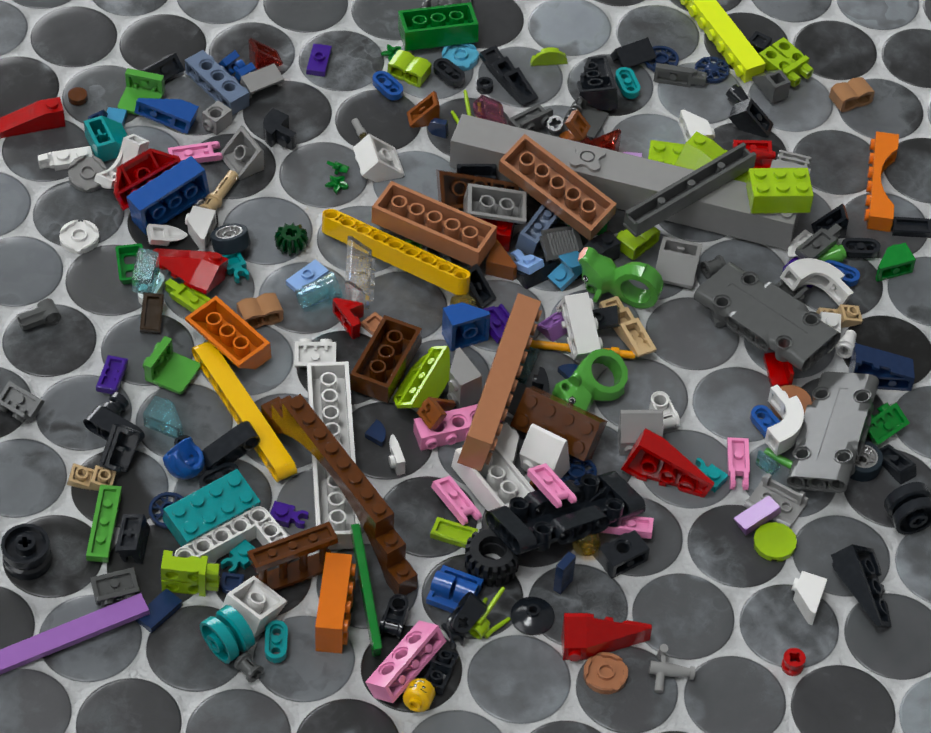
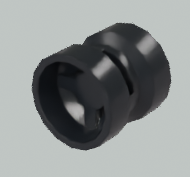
M114 392L109 397V401L104 402L101 406L120 416V413L125 412L129 407V402L123 395Z

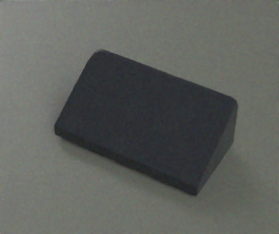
M543 257L541 259L544 261V267L530 275L517 270L516 279L525 289L538 285L549 279L547 276L557 268L556 261H546V258Z

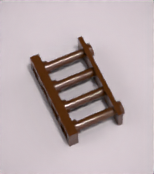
M326 522L247 551V557L255 572L258 573L255 577L272 590L277 591L323 574L326 552L331 553L328 547L337 544L338 537L330 522ZM319 550V553L308 556V554ZM299 558V560L287 564L288 561ZM279 565L278 568L267 572V569Z

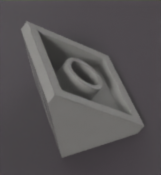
M240 126L220 153H222V160L229 169L235 171L238 174L239 180H242L264 170V151L245 127Z

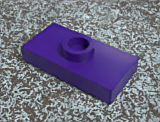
M313 43L306 74L325 77L332 46Z
M107 356L96 385L97 392L107 394L118 393L128 366V359Z

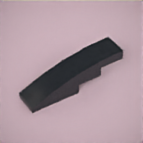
M496 45L480 52L479 57L488 70L521 106L538 99L537 94L520 68L515 69L507 56L503 57Z

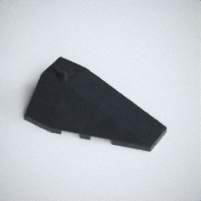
M607 56L588 57L584 66V72L581 73L580 81L577 82L579 95L599 111L618 109L617 86Z
M852 544L831 554L833 569L877 627H892L888 605L882 599V593L885 592L884 585L879 583L878 576L882 574L874 549Z

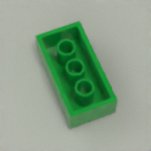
M471 2L398 11V30L405 51L478 42L479 24Z

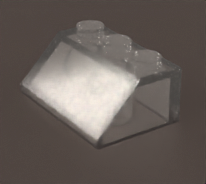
M348 236L345 299L361 302L364 304V309H369L370 301H374V289H370V286H374L375 274H371V270H375L376 258H372V250L354 237Z

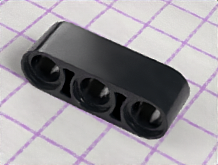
M100 405L96 406L83 420L85 427L89 431L106 441L113 424H123L140 431L141 435L137 446L145 438L144 432L138 426Z
M249 421L241 422L202 450L205 459L204 466L207 471L226 462H235L260 443V437Z

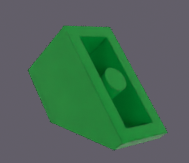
M906 243L895 244L887 248L877 269L875 277L877 282L913 273L916 259Z

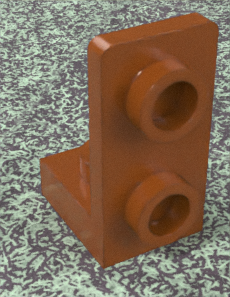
M578 109L574 110L565 122L569 130L562 132L559 137L580 142L587 137V132L591 126Z
M428 397L423 401L417 414L430 430H436L447 416L445 412L452 410L456 402L454 400Z

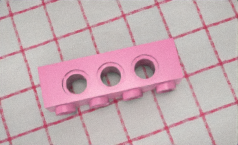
M478 404L446 411L447 416L436 430H430L421 418H415L413 432L420 450H431L436 447L465 441Z
M419 620L366 680L365 683L374 698L394 703L407 688L409 682L415 679L445 644L446 639L438 625Z

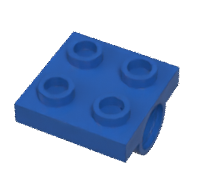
M443 565L441 570H437L433 577L430 592L426 598V604L452 613L463 596L471 591L475 596H478L484 579Z

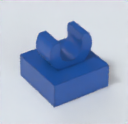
M234 50L218 64L226 68V72L232 75L234 70L231 66H236L235 62L237 61L235 60L240 55Z
M242 59L235 62L236 66L233 67V70L236 72L234 77L239 84L241 76L256 70L252 62L245 65Z

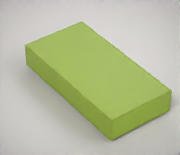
M437 517L430 532V538L465 548L468 538H472V534L475 531L478 532V529Z

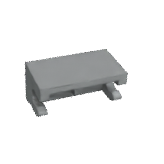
M274 63L241 76L240 85L248 89L250 99L254 92L274 84L278 87L282 86L284 78Z

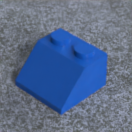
M463 302L451 304L443 308L442 335L450 351L489 340V311Z

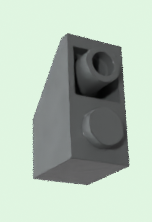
M782 70L766 71L752 77V80L771 103L788 98L791 81Z

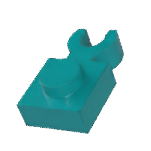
M240 252L222 255L229 259L226 272L228 275L234 273V281L237 284L240 283L239 276H244L246 280H249L247 263Z
M701 458L696 459L695 464L699 466L697 468L714 482V486L710 490L715 493L728 480V474L713 464L707 467Z
M244 539L229 551L230 558H225L221 561V569L231 566L228 571L235 574L239 566L245 570L251 565L247 557V551L255 549V547Z

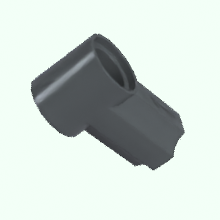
M48 298L40 301L37 307L16 314L23 331L44 323L47 326H52L61 319L54 301Z

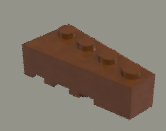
M436 169L438 200L456 209L463 208V199L468 183L519 191V186L511 181Z

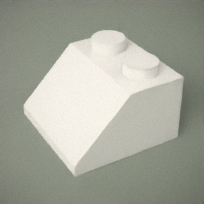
M368 134L353 147L356 155L355 159L360 167V173L365 179L381 182L405 176L395 147Z
M532 423L519 453L521 468L527 472L529 468L546 463L561 479L570 469L567 440Z
M252 576L227 593L222 607L230 605L235 608L246 620L255 638L265 631L269 622L274 621L286 605L287 600L258 578Z

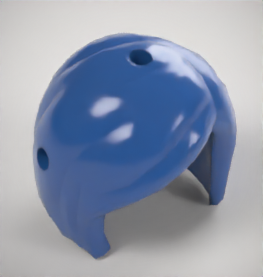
M189 437L171 448L164 455L163 462L173 477L187 480L201 473L205 459L201 449Z

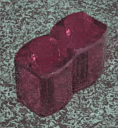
M481 95L473 103V111L478 118L507 125L506 119L503 116V106L499 101Z

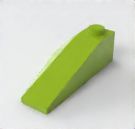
M696 131L685 143L675 166L697 170L726 153V151L715 141ZM748 171L733 180L746 183Z

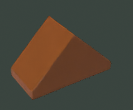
M435 91L407 112L410 127H425L429 125L432 119L439 118L440 105Z
M496 240L486 261L485 274L512 281L516 280L517 265L500 242Z

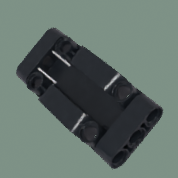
M610 471L598 476L585 474L581 477L579 485H576L571 480L564 481L565 485L575 494L577 498L576 503L571 504L567 499L561 500L562 507L556 508L539 489L528 493L524 498H512L509 502V507L502 506L486 512L485 517L489 528L515 555H519L534 549L547 551L552 543L558 542L564 545L600 533L607 529L608 526L618 527L622 524V520L644 513L646 505L644 499L617 472Z

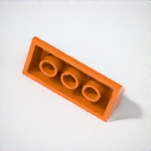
M217 296L185 317L186 322L238 368L257 369L271 359L270 342Z

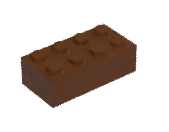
M384 315L350 374V390L388 403L421 345L422 328Z
M535 386L526 387L510 426L527 434L533 423L566 439L568 453L582 461L592 459L608 421Z

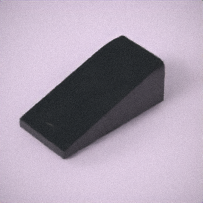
M890 444L880 448L883 455L882 466L897 482L903 484L916 477V464Z

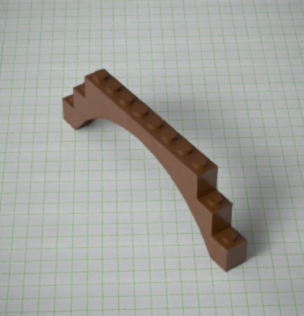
M301 394L293 398L289 395L283 399L277 397L262 404L261 413L275 434L282 433L301 443L317 458L338 485L360 521L377 556L386 583L394 594L405 596L416 590L418 574L406 560V543L394 529V512Z

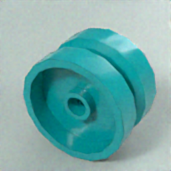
M225 605L215 613L216 617L210 616L200 623V631L207 646L222 662L229 664L239 656V651L246 652L255 645V638L243 616L232 606Z

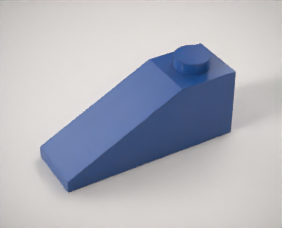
M138 98L134 113L188 134L196 120L199 106L182 99Z

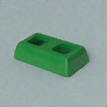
M139 243L116 246L120 282L124 285L143 283L147 276L143 245ZM125 257H137V263L135 264L124 263ZM138 272L139 276L126 278V273Z

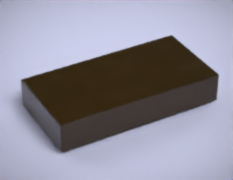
M143 293L140 333H161L164 294Z

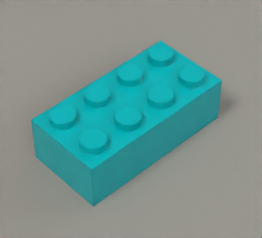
M235 469L164 508L163 522L182 547L244 512L260 506L261 501L239 470Z

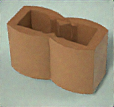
M863 77L852 78L848 82L833 85L829 98L841 112H847L855 107H862L873 102L875 91Z
M264 293L257 298H244L237 302V314L254 329L263 325H273L283 320V309L275 293Z

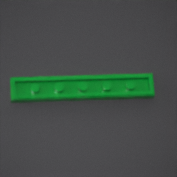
M359 523L351 524L350 533L372 656H380L382 653V643L361 527Z

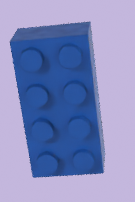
M190 156L180 161L179 164L171 169L166 170L160 176L147 182L141 188L131 192L126 198L132 221L147 235L146 227L148 224L163 225L196 204L199 200L205 198L210 192L205 169Z

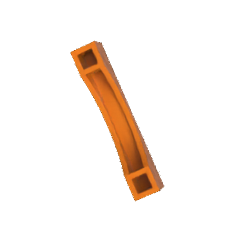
M876 131L875 139L870 141L869 150H873V153L870 152L868 164H872V166L868 168L867 178L871 179L867 182L866 192H869V195H866L865 206H868V209H865L864 221H867V229L891 231L894 204L883 189L881 175L889 165L895 162L899 134Z

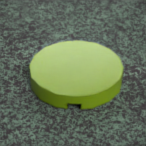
M769 522L761 525L756 530L753 539L754 549L761 557L769 561L772 559L777 560V562L790 558L795 552L797 544L796 535L792 529L778 522Z

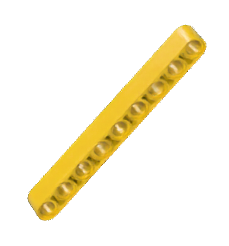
M326 209L323 211L322 232L453 294H468L470 272L467 269L338 210Z
M209 341L192 347L191 350L195 361L200 363V369L236 423L240 424L241 422L249 421L260 437V443L254 450L275 481L279 482L297 474L295 462L221 352Z

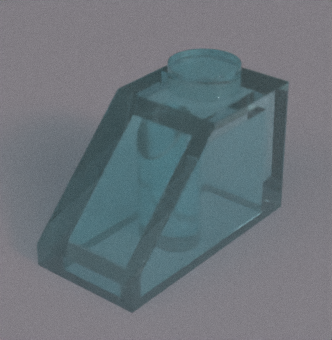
M155 396L143 413L144 426L174 439L183 435L182 424L174 403L166 398Z

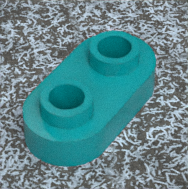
M628 67L618 68L615 74V81L622 95L629 99L637 98L640 95L641 86L634 71Z
M274 620L266 626L264 649L265 657L268 661L279 663L287 657L288 627L283 621Z

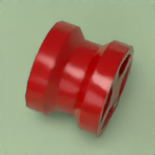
M789 648L785 651L781 664L784 673L789 676H797L802 673L806 660L804 652L798 648Z

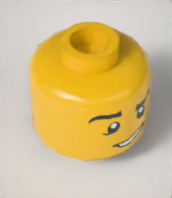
M413 679L409 682L403 694V702L406 707L414 712H424L429 709L435 697V688L426 679Z

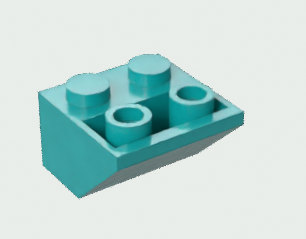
M104 116L84 121L85 137L95 157H98L103 162L117 158L123 137L128 136L122 123Z

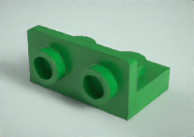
M887 402L877 408L878 413L875 415L871 414V424L867 435L874 445H879L910 424L897 402L890 405Z

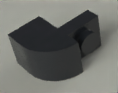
M272 108L263 120L264 140L270 147L278 143L282 147L293 150L297 146L296 132L289 129V115Z

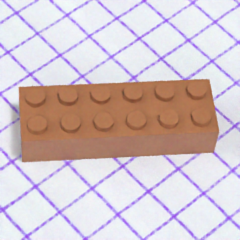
M526 134L499 160L500 173L589 241L615 215L617 203Z
M393 181L388 184L372 206L371 223L470 266L474 264L480 266L496 242L497 226Z

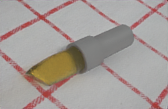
M354 118L351 122L356 130V134L362 140L367 136V132L362 127L359 119Z

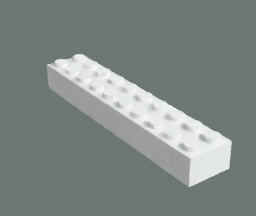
M349 361L307 363L308 404L356 464ZM311 453L315 524L318 526L330 522L338 537V543L329 546L328 549H353L350 533L351 524L359 523L360 525V521L328 471Z

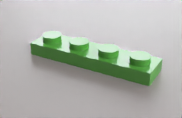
M100 485L86 553L87 561L109 562L122 495V486Z

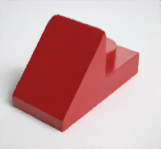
M334 298V315L352 339L359 337L361 327L359 318L364 316V304Z

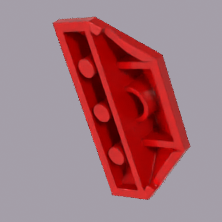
M150 148L119 165L116 171L113 194L122 211L129 208L126 196L160 176L166 170L179 164L181 161L179 156Z

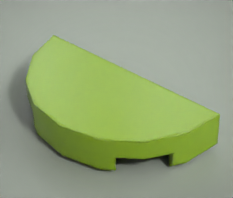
M554 47L541 49V52L533 55L530 61L531 66L568 64L566 54Z

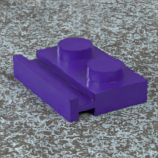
M499 304V307L492 306L483 309L490 312L489 334L497 344L500 343L510 315L502 304Z

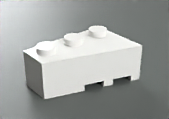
M588 292L566 295L556 307L557 313L561 312L564 321H561L562 328H567L568 337L566 339L573 360L583 359L592 351L603 349L602 339L598 337L597 333L598 321L596 317L594 318L592 311L594 303L592 298H589Z

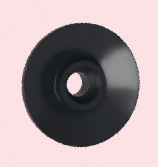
M525 597L513 605L510 618L513 626L521 633L540 635L552 627L555 615L552 606L547 601L538 597Z

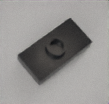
M618 305L592 310L594 318L596 317L598 321V330L620 326V309Z

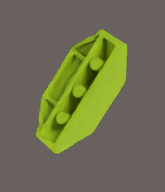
M448 346L431 347L428 353L411 367L393 396L397 408H420L423 401L428 397L439 398L449 381L450 349Z

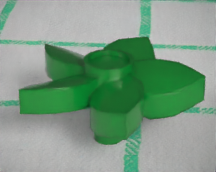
M387 44V51H383L381 55L389 56L388 61L390 62L396 52L401 50V47H392Z
M327 161V164L332 166V169H336L334 172L336 175L339 172L347 173L349 170L347 165L337 161L335 163Z
M330 175L331 182L325 184V187H333V191L336 194L340 189L346 190L349 188L348 184L344 182L345 176L334 177Z

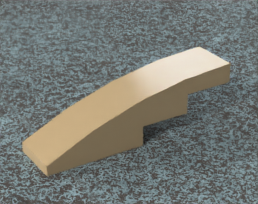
M618 296L599 303L600 308L618 305L620 309V326L613 329L638 358L656 352L657 349L639 318H634L630 309L624 307Z

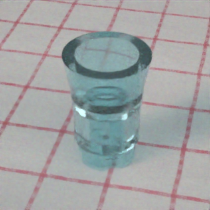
M332 271L295 290L297 300L303 309L342 297L339 283Z

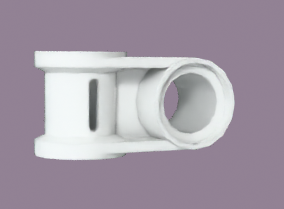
M663 391L654 392L651 395L649 410L663 409V431L671 427H680L679 415L674 409L667 393Z

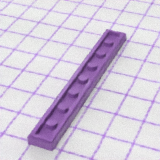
M139 593L0 649V675L149 615L150 611L142 594Z

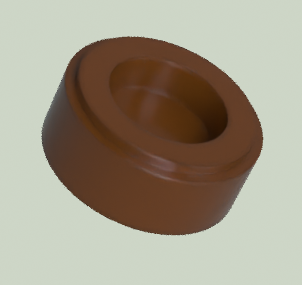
M81 87L72 88L68 92L69 102L76 106L85 104L88 100L87 91Z

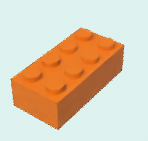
M330 552L325 554L315 625L316 651L342 654L343 645H348V626L351 623L350 611L353 607V589H355L356 564L352 563V554Z

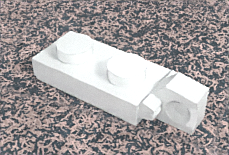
M91 146L38 155L39 168H53L55 171L69 169L70 163L75 158L86 155V157L93 156Z

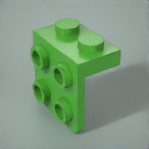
M127 68L125 72L126 88L119 101L118 109H125L127 113L136 114L134 112L138 98H163L165 93L164 75Z
M164 336L161 342L155 345L153 353L150 357H146L143 363L146 381L177 394H182L201 368L199 362L173 352L172 339Z

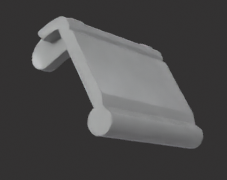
M767 473L763 475L761 482L749 499L745 501L743 507L748 509L769 495L781 507V513L770 521L778 522L791 528L806 507L809 498L805 496L806 492L801 491L798 493L773 480L772 475Z

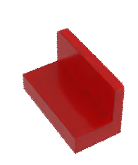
M775 352L764 353L763 359L770 386L772 387L777 384L779 387L792 385L794 378L792 364L788 361H778L775 358Z

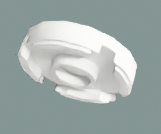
M73 220L66 223L61 228L59 235L60 245L64 250L75 254L87 253L93 250L98 245L100 239L98 228L87 220H83V222Z

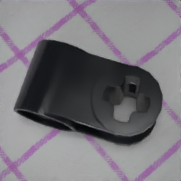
M471 591L468 592L448 617L447 629L454 634L469 632L476 621L484 614L487 605Z
M396 594L389 599L385 614L381 619L380 634L387 633L397 636L398 639L402 638L409 613V601L406 596Z

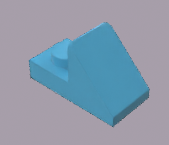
M578 251L558 256L562 263L547 276L561 291L565 290L582 273V267L578 262Z

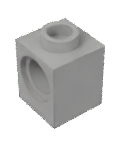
M220 101L215 102L202 112L204 128L218 135L233 123L232 109Z

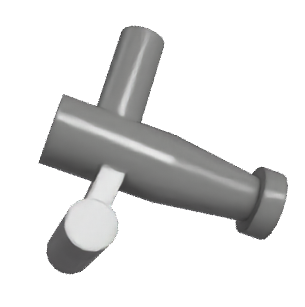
M661 644L656 657L660 662L650 661L649 674L656 675L655 693H663L665 676L689 677V680H694L695 667L693 666L687 668L666 663L668 651L666 644Z

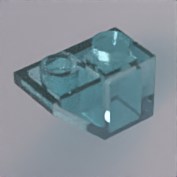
M139 248L132 275V290L140 294L154 293L160 279L159 252Z

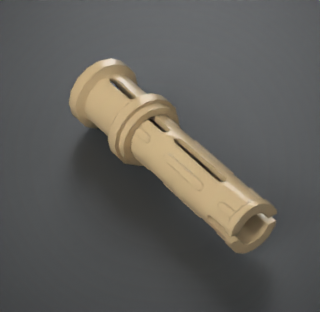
M233 170L228 171L213 193L208 194L206 201L199 205V207L212 210L220 208L223 198L239 179L238 174Z

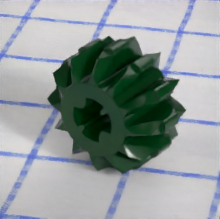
M294 222L292 225L285 223L284 227H278L277 232H275V245L282 254L288 252L289 256L291 253L298 255L299 251H305L308 237L306 229H303L301 224L295 226Z

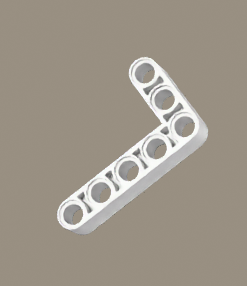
M257 506L176 550L174 556L184 558L197 556L200 559L201 556H208V563H212L228 554L229 551L244 539L250 542L257 538L263 546L288 536L264 507Z

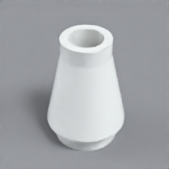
M845 331V334L836 344L835 349L838 356L842 358L852 356L857 337L855 331Z

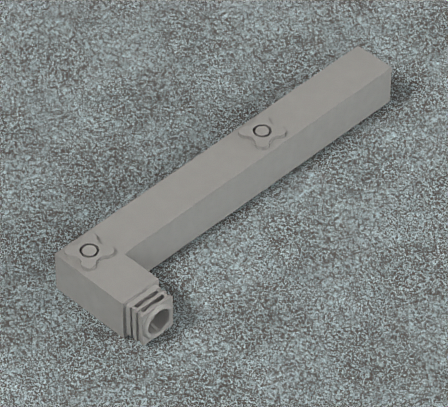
M465 114L461 115L450 141L451 168L457 169V164H496V179L511 181L499 172V160L526 134L617 203V209L625 211L695 171ZM779 150L777 159L772 160L770 168H808L810 176L812 158ZM731 180L669 217L666 221L788 251L800 213H751L746 183Z

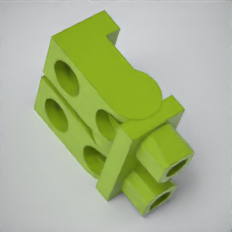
M784 37L759 53L766 63L765 69L767 71L782 70L791 81L790 85L792 87L799 85L801 82L800 75L808 79L813 74L814 69L808 64L809 57L804 56L801 51Z
M164 550L161 564L162 592L167 588L172 593H199V596L205 597L206 590L218 591L220 564L208 563V556H201V559L197 556L187 558L173 556V551Z

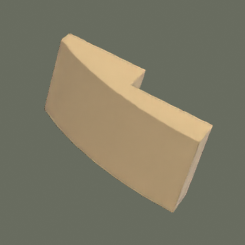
M840 304L838 309L819 307L816 311L818 314L821 312L841 314V328L856 326L863 322L859 306Z
M73 463L67 485L99 491L100 485H113L116 471L97 465L94 469Z

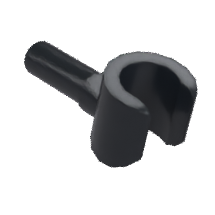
M443 623L441 627L450 639V648L456 649L454 640L459 641L463 645V636L459 633H451L447 629L446 623Z

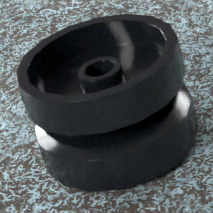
M911 482L893 490L885 499L884 507L892 518V523L898 533L904 535L913 534L931 525V493L925 483Z
M24 523L12 527L5 533L1 541V551L5 569L12 577L30 581L41 577L49 570L52 563V552L47 532L35 524Z

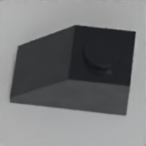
M752 98L734 104L729 115V119L740 131L761 137H768L773 126V122Z

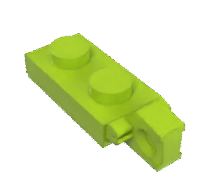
M171 278L165 282V291L169 293V296L191 312L210 300L203 293L189 288L183 283L178 284Z

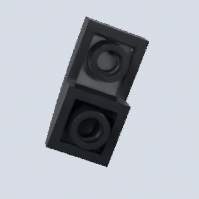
M540 367L538 375L534 374L532 386L549 393L547 373L543 367Z
M440 648L431 659L430 667L424 679L431 682L435 688V693L443 694L459 654Z

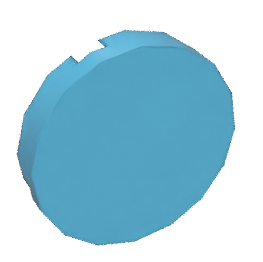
M471 43L445 46L442 51V58L450 60L462 71H466L477 65L479 52Z

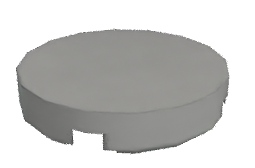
M86 155L75 158L69 165V182L79 191H96L102 186L94 181L95 175L107 170L106 165L95 156L86 157Z

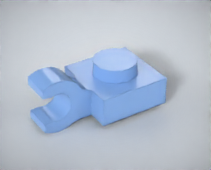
M519 249L510 253L516 258L514 263L517 265V270L530 275L544 267V261L539 257L531 254L524 256Z

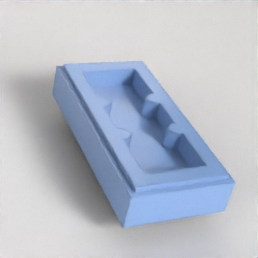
M315 259L288 278L286 285L300 296L327 277L329 270Z

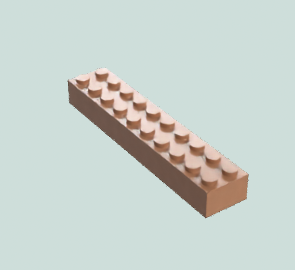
M520 293L517 294L457 463L478 471H482L484 464L489 465L493 454L489 451L495 450L498 441L495 435L499 436L503 427V423L500 420L504 421L508 412V408H505V406L509 407L513 398V394L510 391L514 392L518 380L515 377H520L523 368L520 363L524 364L528 354L524 350H529L533 339L529 336L534 335L538 325L534 321L538 322L542 310H539L541 301Z

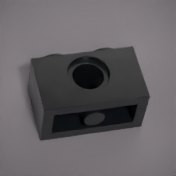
M634 530L630 533L622 534L612 542L604 543L599 548L597 560L611 579L648 561L650 548Z

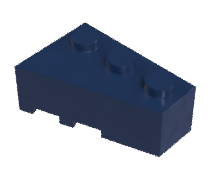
M854 344L849 364V373L876 376L879 379L878 389L912 390L915 379L913 359L865 345Z

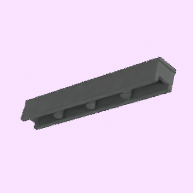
M744 142L625 211L623 226L635 237L641 235L747 172L749 168L755 167L756 153L749 152L745 148L746 144Z

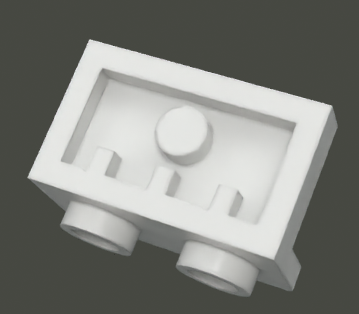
M303 338L295 341L294 367L307 368V363L336 362V342H332V339H320V342H312L311 339Z

